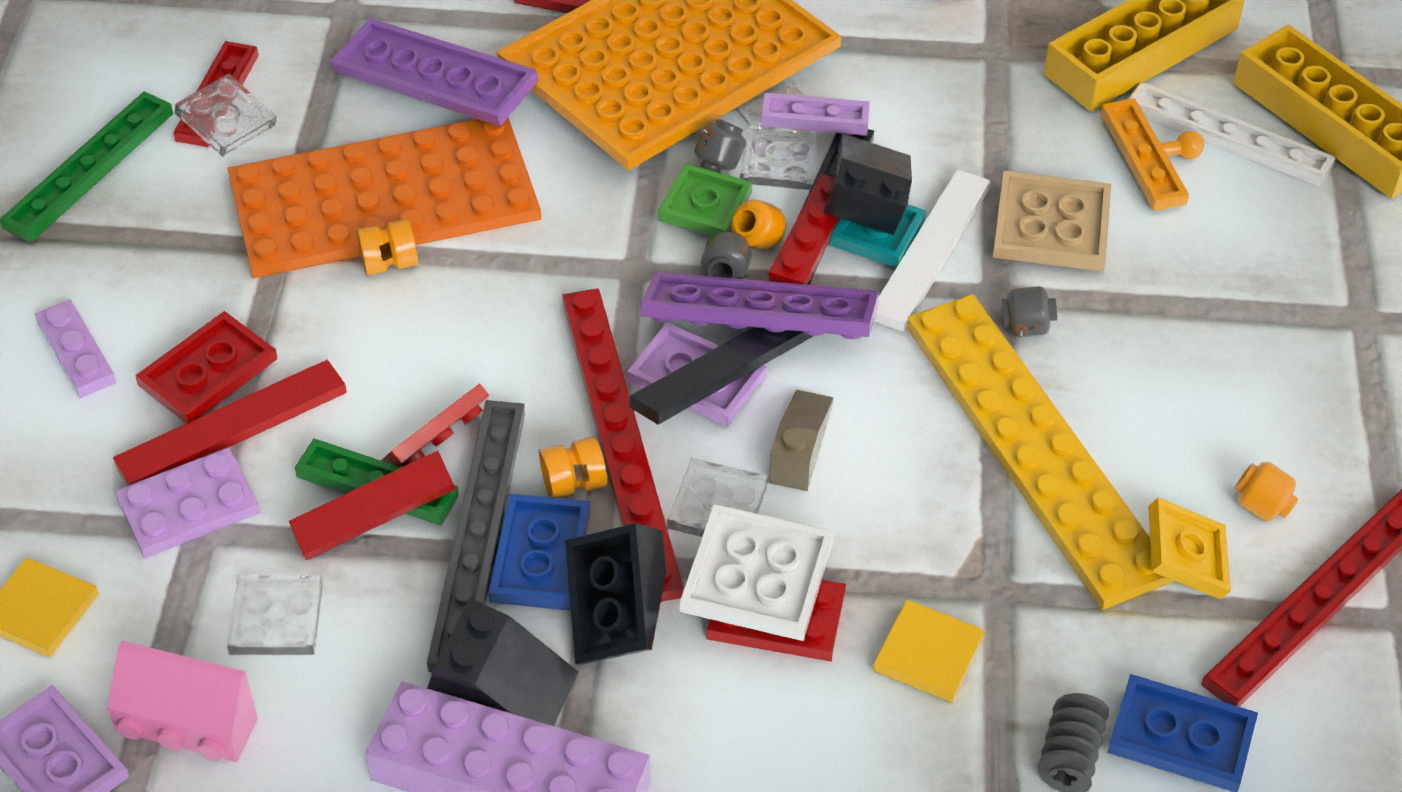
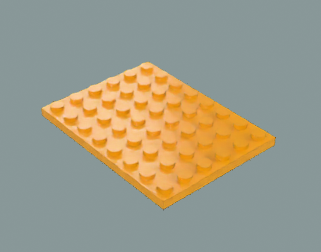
M591 0L500 49L496 53L497 58L535 69L539 81L531 91L629 171L703 128L707 123L713 122L841 47V35L793 0Z

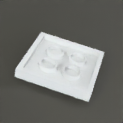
M713 504L680 600V612L804 641L833 544L834 531Z

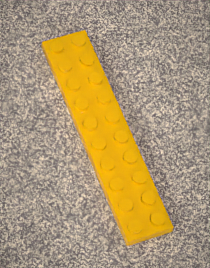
M971 294L908 316V331L1100 609L1105 610L1172 583L1173 580L1152 572L1149 535L975 295Z

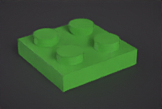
M685 163L658 210V221L708 236H713L720 232H731L733 214L743 202L748 201L752 194L753 182Z

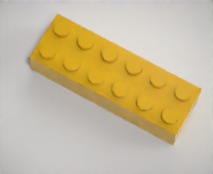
M1127 0L1048 44L1044 75L1092 112L1101 107L1102 104H1106L1133 89L1140 82L1149 80L1236 31L1245 0Z
M1289 24L1240 53L1233 81L1234 85L1327 153L1336 157L1338 161L1390 199L1402 193V104Z

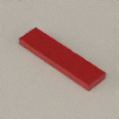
M224 42L173 132L176 142L209 147L259 56L256 46Z
M436 451L289 520V523L303 556L308 560L452 492L456 488L440 453Z

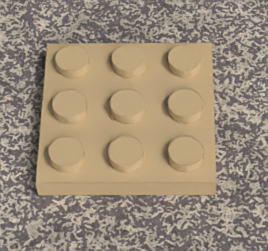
M1003 171L992 258L1103 272L1106 262L1111 184Z

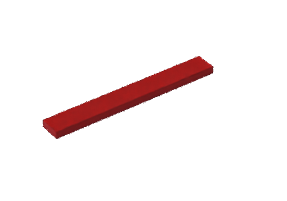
M1402 489L1203 677L1201 686L1222 702L1240 707L1402 550Z

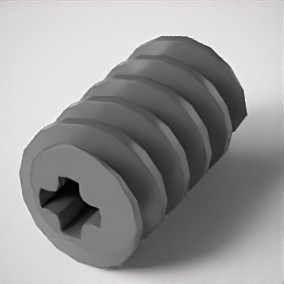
M1071 693L1058 698L1053 705V715L1049 720V729L1045 735V744L1041 750L1042 757L1037 765L1038 774L1047 785L1060 792H1087L1092 786L1091 778L1096 771L1095 763L1099 759L1098 749L1103 742L1102 734L1106 730L1105 721L1109 717V707L1104 701L1095 696Z

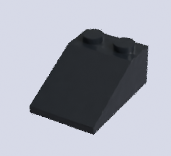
M842 134L824 213L894 235L908 204L912 184L911 155Z
M634 523L565 540L575 664L583 665L652 650L666 577L663 531Z
M469 598L434 666L427 689L554 726L579 671L509 615Z

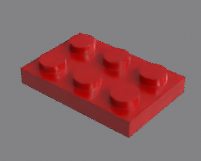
M223 311L136 374L135 377L140 388L183 422L189 423L200 418L275 362L277 354L275 348L226 311Z
M827 580L821 581L804 641L712 619L709 620L707 628V640L832 661L846 584Z

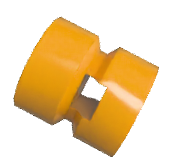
M408 219L389 222L383 230L377 225L356 229L366 276L387 272L390 265L397 269L418 265L415 240ZM387 243L389 252H380L379 246Z
M594 436L572 441L568 449L561 444L539 449L540 468L549 497L563 498L574 495L575 489L578 487L587 492L607 486V473L599 443ZM578 464L579 467L574 469L573 465Z

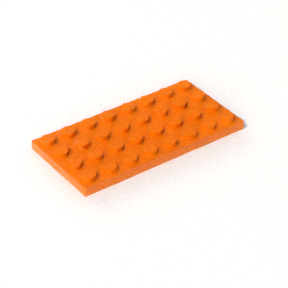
M509 118L501 126L474 119L227 167L253 278L360 257V246L358 245L356 229L377 225L383 230L389 222L408 219L412 228L415 245L541 220V209ZM387 243L379 246L380 252L388 251Z

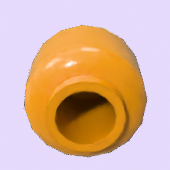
M749 200L743 202L736 209L732 217L731 228L732 232L742 236L751 248L765 251L774 248L781 242L785 234L786 222L781 210L776 206L760 200Z
M1268 461L1262 462L1258 466L1251 463L1234 487L1239 492L1237 495L1238 504L1263 521H1271L1278 514L1285 518L1298 501V498L1293 495L1296 487L1295 479Z

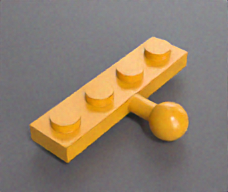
M1135 98L1102 104L1100 115L1152 210L1187 205L1189 193L1168 156L1179 154L1185 159L1197 158L1204 150L1202 136L1195 131H1186L1176 141L1160 143Z

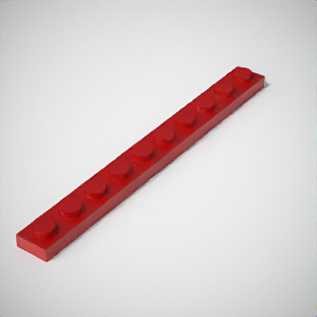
M596 288L562 294L565 315L621 524L625 526L637 523L663 531L666 577L661 602L679 599L682 597L684 586L635 413L629 407L630 396L600 290Z

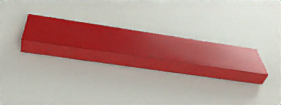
M327 359L114 456L115 467L127 486L231 447L347 393L346 385Z

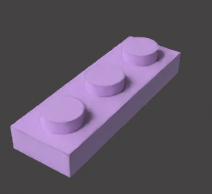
M764 93L761 126L809 130L813 132L845 133L848 135H867L870 102Z
M71 299L35 313L41 331L80 398L116 384L112 369Z

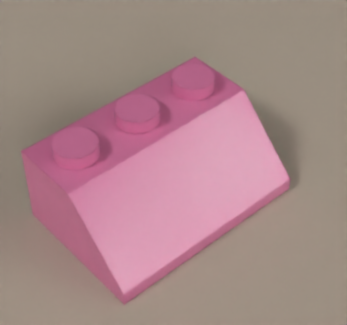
M121 641L117 651L108 702V711L115 731L128 739L138 740L144 738L159 742L162 746L171 750L183 748L195 751L210 760L219 761L226 759L238 762L258 719L246 672Z

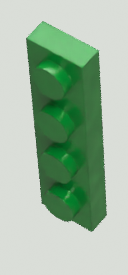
M313 438L296 464L295 472L298 478L347 494L402 467ZM455 485L456 490L405 514L441 526L459 496L458 486Z

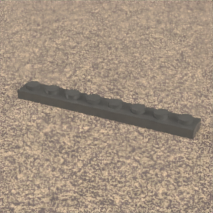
M485 401L427 659L428 672H433L434 666L469 598L486 604L525 418L524 403Z

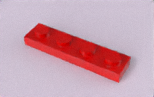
M820 174L769 271L768 281L805 285L810 281L830 242V236L841 219L824 213L832 177Z

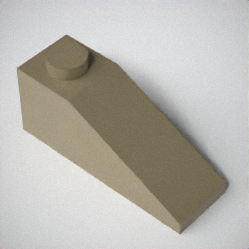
M801 390L795 391L779 423L771 449L769 483L808 491L834 403V397Z

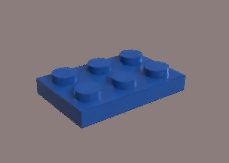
M509 493L489 589L490 603L571 611L565 540L586 535L590 516V501Z
M1130 674L1107 753L1225 790L1238 792L1258 712Z

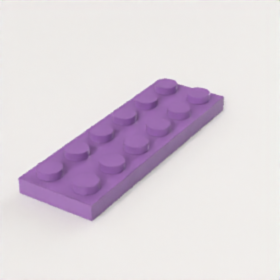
M369 18L330 61L334 72L498 126L505 122L539 81L535 69L373 18Z
M656 271L641 301V317H652L653 320L659 322L684 320L694 325L717 323L727 324V326L734 329H743L750 326L765 328L770 332L794 330L803 331V333L811 336L827 333L838 334L846 339H859L870 336L878 306L879 291Z

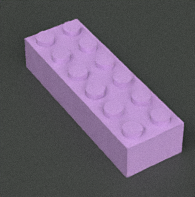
M401 681L366 751L371 781L406 792H647L650 785V755L404 681Z

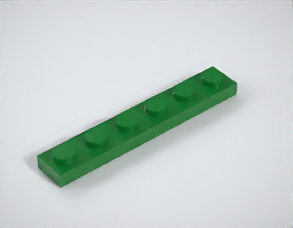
M143 91L0 218L2 228L29 243L33 242L173 115L171 103Z

